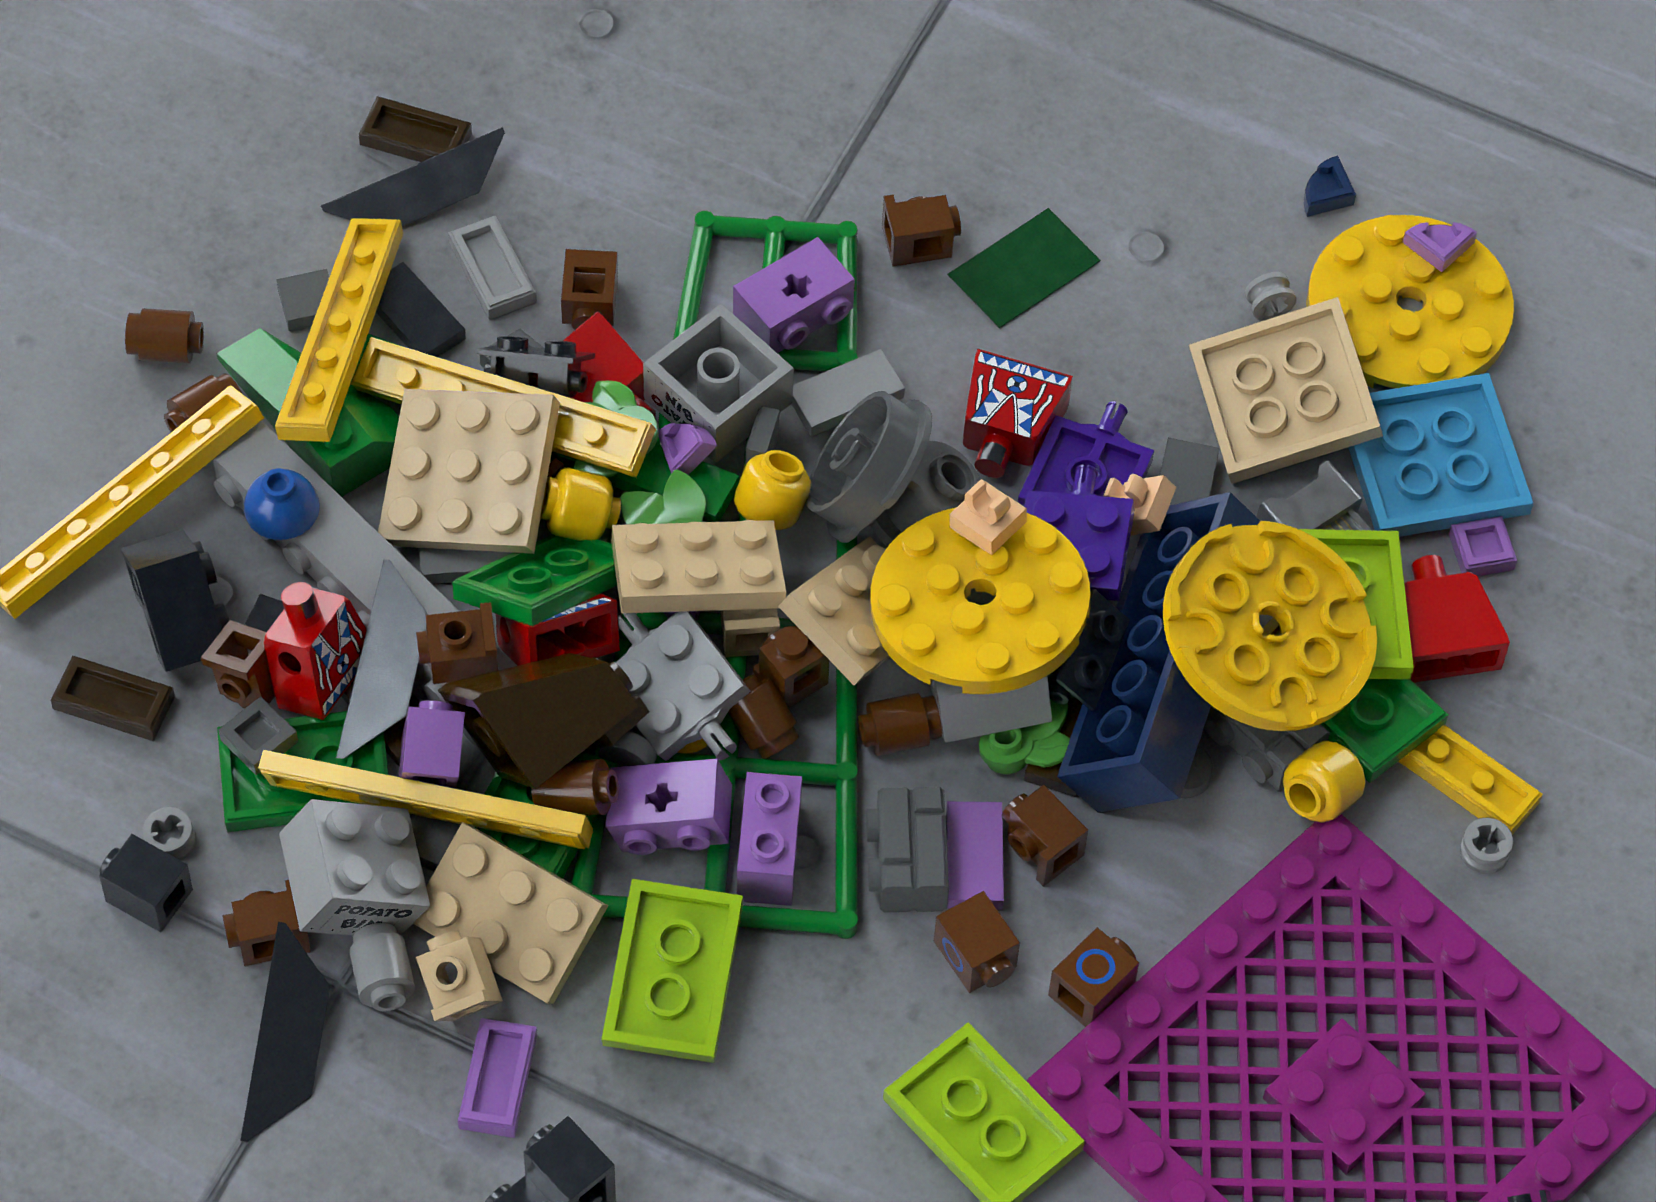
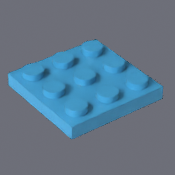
M1489 373L1370 393L1383 436L1350 446L1348 449L1375 531H1399V537L1448 529L1453 524L1498 516L1506 519L1531 514L1534 503Z

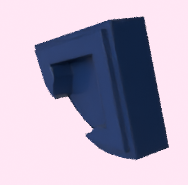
M1338 155L1322 162L1309 179L1304 194V210L1307 217L1354 205L1356 193Z

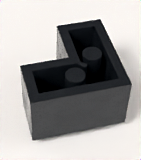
M183 529L121 548L135 597L144 611L158 660L165 672L200 662L201 656L230 621L224 603L214 605L209 585L218 582L209 553L204 552L200 541L193 543Z
M567 1116L555 1127L551 1124L546 1125L530 1138L526 1145V1150L523 1151L525 1176L512 1186L509 1184L500 1186L485 1201L616 1202L615 1164Z

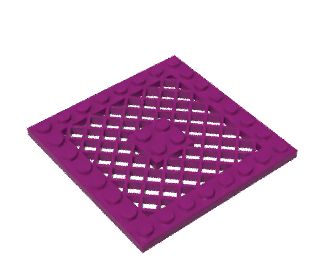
M1342 814L1336 819L1324 823L1315 821L1026 1080L1085 1141L1083 1150L1138 1202H1229L1223 1195H1242V1202H1253L1252 1195L1282 1196V1202H1293V1196L1323 1197V1202H1334V1197L1363 1198V1202H1375V1198L1404 1199V1202H1416V1199L1444 1200L1445 1202H1456V1200L1508 1202L1507 1197L1528 1193L1531 1195L1532 1202H1541L1539 1190L1550 1191L1552 1201L1562 1200V1202H1568L1656 1116L1655 1088ZM1321 906L1350 907V925L1322 924ZM1311 908V924H1291L1306 909ZM1361 911L1378 926L1362 925ZM1273 940V959L1253 958ZM1283 940L1312 941L1313 960L1284 959ZM1323 941L1351 942L1352 961L1324 960ZM1362 942L1391 943V962L1363 961ZM1402 947L1419 962H1403ZM1245 975L1274 976L1275 995L1246 994ZM1232 976L1235 977V994L1215 993ZM1285 976L1313 977L1314 996L1285 995ZM1324 977L1353 978L1354 997L1325 996ZM1364 978L1392 979L1393 998L1365 997ZM1404 979L1432 980L1433 999L1405 998ZM1444 984L1461 999H1445ZM1196 1010V1029L1176 1028ZM1206 1010L1236 1011V1030L1207 1029ZM1246 1011L1275 1012L1276 1031L1247 1030ZM1286 1012L1315 1013L1316 1032L1287 1031ZM1326 1013L1355 1014V1029L1342 1018L1327 1032ZM1366 1014L1394 1015L1395 1034L1367 1033ZM1406 1015L1434 1016L1435 1035L1407 1034ZM1446 1016L1474 1017L1475 1036L1447 1035ZM1486 1021L1504 1037L1487 1036ZM1157 1045V1064H1136ZM1167 1045L1197 1046V1065H1168ZM1207 1046L1237 1047V1066H1208ZM1247 1047L1277 1048V1067H1248ZM1288 1048L1308 1049L1288 1068ZM1378 1050L1396 1051L1397 1067ZM1408 1051L1436 1052L1437 1072L1409 1071ZM1448 1052L1476 1053L1477 1073L1449 1072ZM1488 1053L1516 1054L1517 1074L1489 1073ZM1528 1059L1545 1074H1529ZM1116 1081H1118V1098L1108 1090ZM1128 1081H1158V1101H1128ZM1168 1082H1198V1102H1169ZM1208 1083H1238L1239 1103H1209ZM1249 1084H1270L1265 1089L1263 1100L1268 1104H1249ZM1421 1088H1438L1439 1109L1418 1108L1423 1103L1426 1095ZM1450 1089H1477L1479 1110L1451 1109ZM1490 1090L1518 1091L1519 1111L1491 1110ZM1530 1091L1558 1092L1559 1112L1532 1111ZM1571 1097L1574 1098L1580 1104L1573 1111L1571 1106ZM1140 1118H1159V1136ZM1169 1118L1199 1119V1140L1170 1139ZM1210 1120H1239L1240 1141L1210 1140ZM1250 1121H1279L1280 1142L1251 1141ZM1291 1125L1309 1142H1291ZM1400 1125L1401 1145L1380 1144ZM1412 1125H1440L1441 1146L1413 1145ZM1452 1126H1480L1482 1147L1453 1146ZM1492 1127H1520L1522 1148L1494 1147ZM1533 1128H1555L1534 1148ZM1181 1156H1200V1174ZM1211 1157H1240L1241 1178H1211ZM1251 1158H1281L1282 1179H1252ZM1292 1159H1320L1322 1180H1293ZM1362 1161V1181H1333V1164L1347 1175ZM1373 1161L1402 1162L1403 1182H1374ZM1414 1162L1442 1163L1443 1183H1415ZM1454 1163L1483 1164L1484 1184H1455ZM1495 1164H1516L1496 1184Z

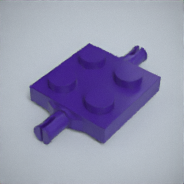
M1108 402L1099 425L1080 424L1056 415L1021 489L1018 503L1024 506L1027 490L1055 493L1072 492L1075 469L1079 465H1084L1085 475L1087 465L1097 469L1098 475L1093 494L1103 496L1110 478H1116L1122 485H1124V482H1128L1131 474H1137L1144 479L1152 464L1154 450L1130 442L1118 433L1128 413L1127 408L1121 403L1115 413L1116 402Z
M1084 465L1076 467L1072 492L1055 493L1027 490L1024 507L1027 508V513L1051 524L1079 552L1088 572L1090 593L1091 590L1096 589L1107 600L1119 601L1135 512L1134 500L1093 494L1098 471L1091 465H1087L1086 475Z

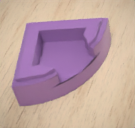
M1425 222L1407 230L1403 239V243L1443 272L1475 243L1477 232L1466 225L1453 222L1452 226L1428 225L1429 223Z
M670 423L659 430L658 437L671 474L674 470L678 469L689 475L717 447V443L710 432L698 425Z

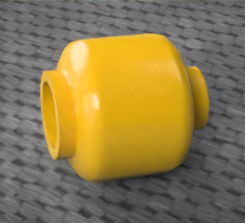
M771 450L764 454L756 455L747 462L735 491L734 503L739 513L746 520H774L775 530L787 529L792 527L801 516L810 493L811 479L804 469L802 462L797 457L781 450Z
M564 468L557 473L555 478H547L540 519H545L548 531L555 536L577 541L597 540L603 535L606 528L612 529V525L617 524L621 500L620 498L613 497L612 483L607 477L578 469Z
M1323 741L1312 745L1288 765L1283 777L1285 797L1289 806L1300 816L1321 823L1336 819L1355 804L1363 795L1366 783L1364 770L1358 758L1348 748L1331 741Z

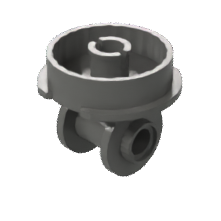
M877 391L860 401L836 427L813 467L810 475L811 489L806 501L811 511L827 520V528L832 537L840 542H850L858 535L860 530L869 525L878 538L888 547L899 534L917 521L937 512L958 507L965 500V494L981 480L973 465L958 450L942 442L929 441L932 429V413L927 405L919 400H909L904 404L885 391Z

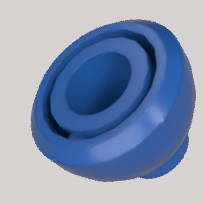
M281 468L272 469L257 477L249 487L244 501V514L249 526L259 535L274 540H287L302 535L313 526L320 510L319 498L314 486L302 474Z

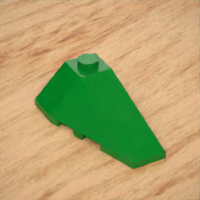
M259 328L218 352L217 359L251 401L258 406L261 413L275 429L276 421L299 362L301 352ZM350 383L330 442L284 441L330 487L343 497L390 468L399 416L390 406L370 394L357 391Z

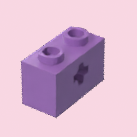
M817 237L734 285L733 314L776 353L783 349H793L800 345L812 332L826 324L838 323L846 317L850 310L853 309L855 279Z
M422 701L419 703V707H409L403 729L399 777L456 789L459 779L465 712L453 711V705L441 701Z
M718 759L611 768L616 772L618 778L619 794L617 801L611 803L607 813L606 828L622 852L647 855L655 852L656 849L679 847L697 851L706 849L710 845L729 843L732 783Z
M746 773L737 866V895L743 896V902L792 906L801 810L802 776Z

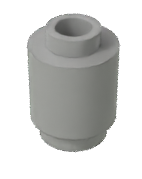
M374 923L364 926L354 933L352 937L353 944L349 950L360 1002L378 1011L397 1009L415 991L405 940L401 935L397 934V929L391 924Z

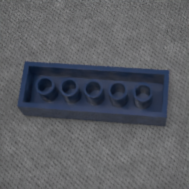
M1231 492L1170 505L1160 531L1143 533L1140 536L1120 594V600L1116 605V608L1130 619L1096 709L1091 711L1084 704L1081 706L1057 776L1097 812L1181 798L1211 705L1190 686L1175 663L1164 631L1163 600L1168 581L1176 565L1198 540L1209 532L1231 523L1232 527L1259 524L1260 520Z

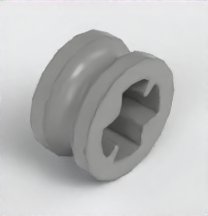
M1282 272L1263 274L1251 281L1245 288L1244 294L1248 302L1252 304L1251 310L1255 318L1268 320L1286 314L1296 304L1297 298L1294 291L1289 288L1290 282L1286 274Z
M160 808L151 813L144 822L142 829L144 840L173 857L181 860L187 857L194 849L196 844L195 830L188 815L179 808ZM173 825L177 826L181 837L179 839L170 837L165 844H162L158 832L160 830L169 832Z
M1486 817L1471 822L1464 832L1460 846L1463 862L1473 871L1482 874L1495 873L1501 870L1508 862L1509 854L1512 850V833L1504 823L1497 819ZM1478 838H1488L1487 844H1490L1492 840L1496 842L1495 853L1486 854L1485 847L1479 851L1476 848Z

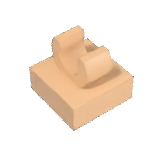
M1131 474L1128 482H1124V485L1116 478H1110L1103 496L1134 500L1135 512L1131 530L1132 536L1160 531L1176 486L1164 475L1143 479L1137 474Z
M981 479L965 494V500L949 514L950 528L992 555L1027 522V508Z

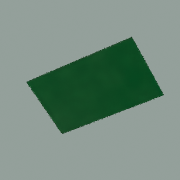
M1047 208L947 275L1000 328L1101 260Z

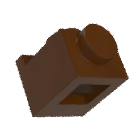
M894 194L883 196L882 229L892 267L952 258L954 237L961 236V221L957 206H949L946 195L935 197L918 196L903 202H895Z
M566 249L561 294L562 324H571L572 328L576 330L598 311L611 326H614L616 293L618 289L617 252Z
M491 602L480 603V609L425 615L427 631L416 632L420 665L431 663L433 684L449 683L498 671Z
M230 620L201 656L202 664L212 668L220 694L238 703L242 708L245 709L260 696L270 704L275 694L264 647V638L267 632ZM247 649L252 650V652L248 654Z
M788 626L771 634L765 640L762 647L759 648V663L753 666V673L756 674L760 681L770 677L790 708L829 684V659L797 626ZM805 672L808 674L794 683V679Z
M1042 785L1029 796L1025 793L1018 795L1003 810L1002 818L1009 824L1007 836L1011 847L1020 858L1025 861L1032 860L1038 866L1036 880L1043 887L1084 856L1088 829L1045 785Z
M285 880L286 891L276 893L258 891L251 893L243 900L231 902L233 913L222 915L229 948L240 946L244 967L272 960L278 921L287 924L306 953L311 952L308 932H302L299 929L289 880Z

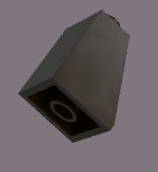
M573 653L449 682L438 689L446 703L453 705V711L465 712L464 728L498 776L537 789L639 707L628 692L633 688V684L619 665L615 662L609 664L595 657L589 658Z

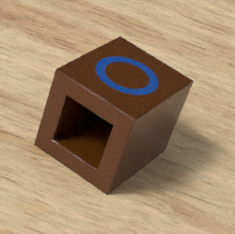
M984 891L936 916L934 943L969 993L984 985L989 988L995 987L1013 974L1017 967L1020 942Z
M1097 927L1052 970L1048 996L1086 1027L1136 982L1139 962L1136 960L1132 949L1124 941L1117 937L1110 938Z

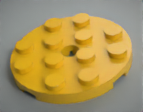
M1386 215L1366 220L1339 234L1319 255L1310 276L1306 307L1336 297L1339 298L1368 387L1373 388L1374 383L1396 389L1484 374L1496 362L1505 347L1513 320L1514 300L1512 289L1503 267L1480 241L1475 239L1473 245L1441 272L1403 243V239L1407 230L1420 223L1427 222L1429 223L1428 225L1452 226L1451 224L1414 215ZM1401 295L1402 298H1412L1418 302L1423 301V308L1413 312L1402 309L1397 304V301Z
M957 507L929 515L899 534L886 548L876 565L871 583V614L881 645L888 655L910 675L929 685L935 680L962 687V693L964 694L1002 693L1022 688L1046 677L1061 666L1079 645V637L1090 614V582L1084 561L1074 545L1051 524L1027 513V522L992 555L950 528L949 514ZM973 588L976 592H986L995 596L993 601L984 605H978L966 599L970 596L971 589Z
M1260 521L1258 525L1232 527L1231 523L1209 532L1198 540L1183 556L1171 574L1163 600V624L1166 640L1177 667L1190 686L1205 701L1228 717L1252 727L1273 731H1296L1319 725L1331 719L1363 688L1371 673L1377 650L1376 625L1371 626L1363 601L1367 594L1355 573L1326 544L1304 531L1285 524ZM1259 615L1273 617L1279 623L1282 634L1280 636L1271 634L1267 637L1264 636V629L1260 625Z

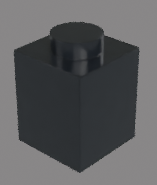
M134 834L129 836L120 849L118 847L112 849L100 868L99 877L105 901L160 933L193 891L188 864Z

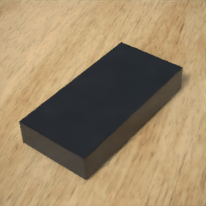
M404 262L390 270L376 313L409 349L439 357L466 339L465 328Z

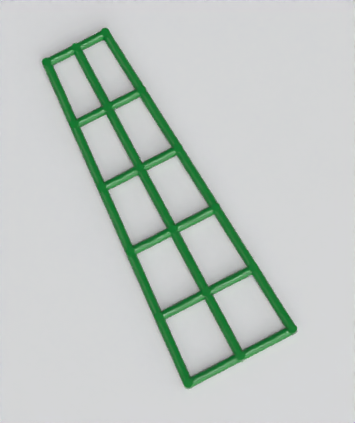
M709 211L698 212L695 215V224L673 340L698 320L713 235L765 239L762 269L784 257L785 241L810 242L819 237L825 244H837V259L855 279L853 309L837 323V352L783 349L777 354L795 370L823 372L857 359L858 229L856 224L852 221L829 224L787 221L781 216L759 219L717 216ZM659 412L658 425L660 430L671 422ZM658 437V440H657L656 444L661 445L660 440H659V437ZM749 437L746 439L743 471L746 466V446ZM739 513V519H738V521H744V520H746V519ZM857 536L846 543L836 539V560L857 546ZM663 612L637 613L639 619L649 630L658 628L668 619ZM701 612L697 622L707 634L723 635L720 613ZM621 613V617L625 619L634 630V627L631 625L628 619L624 616L623 613ZM779 618L780 629L796 626L790 618ZM620 628V651L614 653L613 662L615 663L632 646ZM747 656L726 657V660L743 680L746 676ZM836 667V764L738 757L740 732L728 712L720 723V726L737 746L734 753L731 754L718 740L719 744L729 755L728 758L718 761L732 783L729 843L710 845L708 847L704 890L726 893L736 779H746V773L753 772L802 776V784L836 786L835 912L743 905L739 927L837 934L844 939L852 938L857 932V684L853 685ZM601 747L596 748L595 756L600 757L599 750ZM677 752L667 761L657 754L655 764L717 758L715 755ZM607 814L597 815L591 825L593 833L589 848L578 849L572 885L608 905L602 917L624 919L628 902L627 896L592 894Z

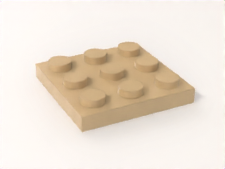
M1338 297L1189 345L1231 484L1383 436Z
M404 389L378 533L392 546L534 554L560 407L558 399L554 395Z

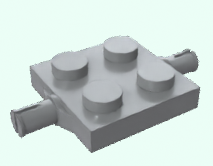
M689 611L676 612L658 628L650 631L639 619L637 613H623L634 627V630L621 616L618 617V628L621 629L632 646L616 664L623 669L633 684V688L628 692L631 696H640L650 711L636 724L638 729L654 747L658 756L665 761L669 760L685 745L702 738L718 760L728 758L729 755L719 744L718 740L731 754L734 753L737 746L720 726V723L729 709L751 692Z

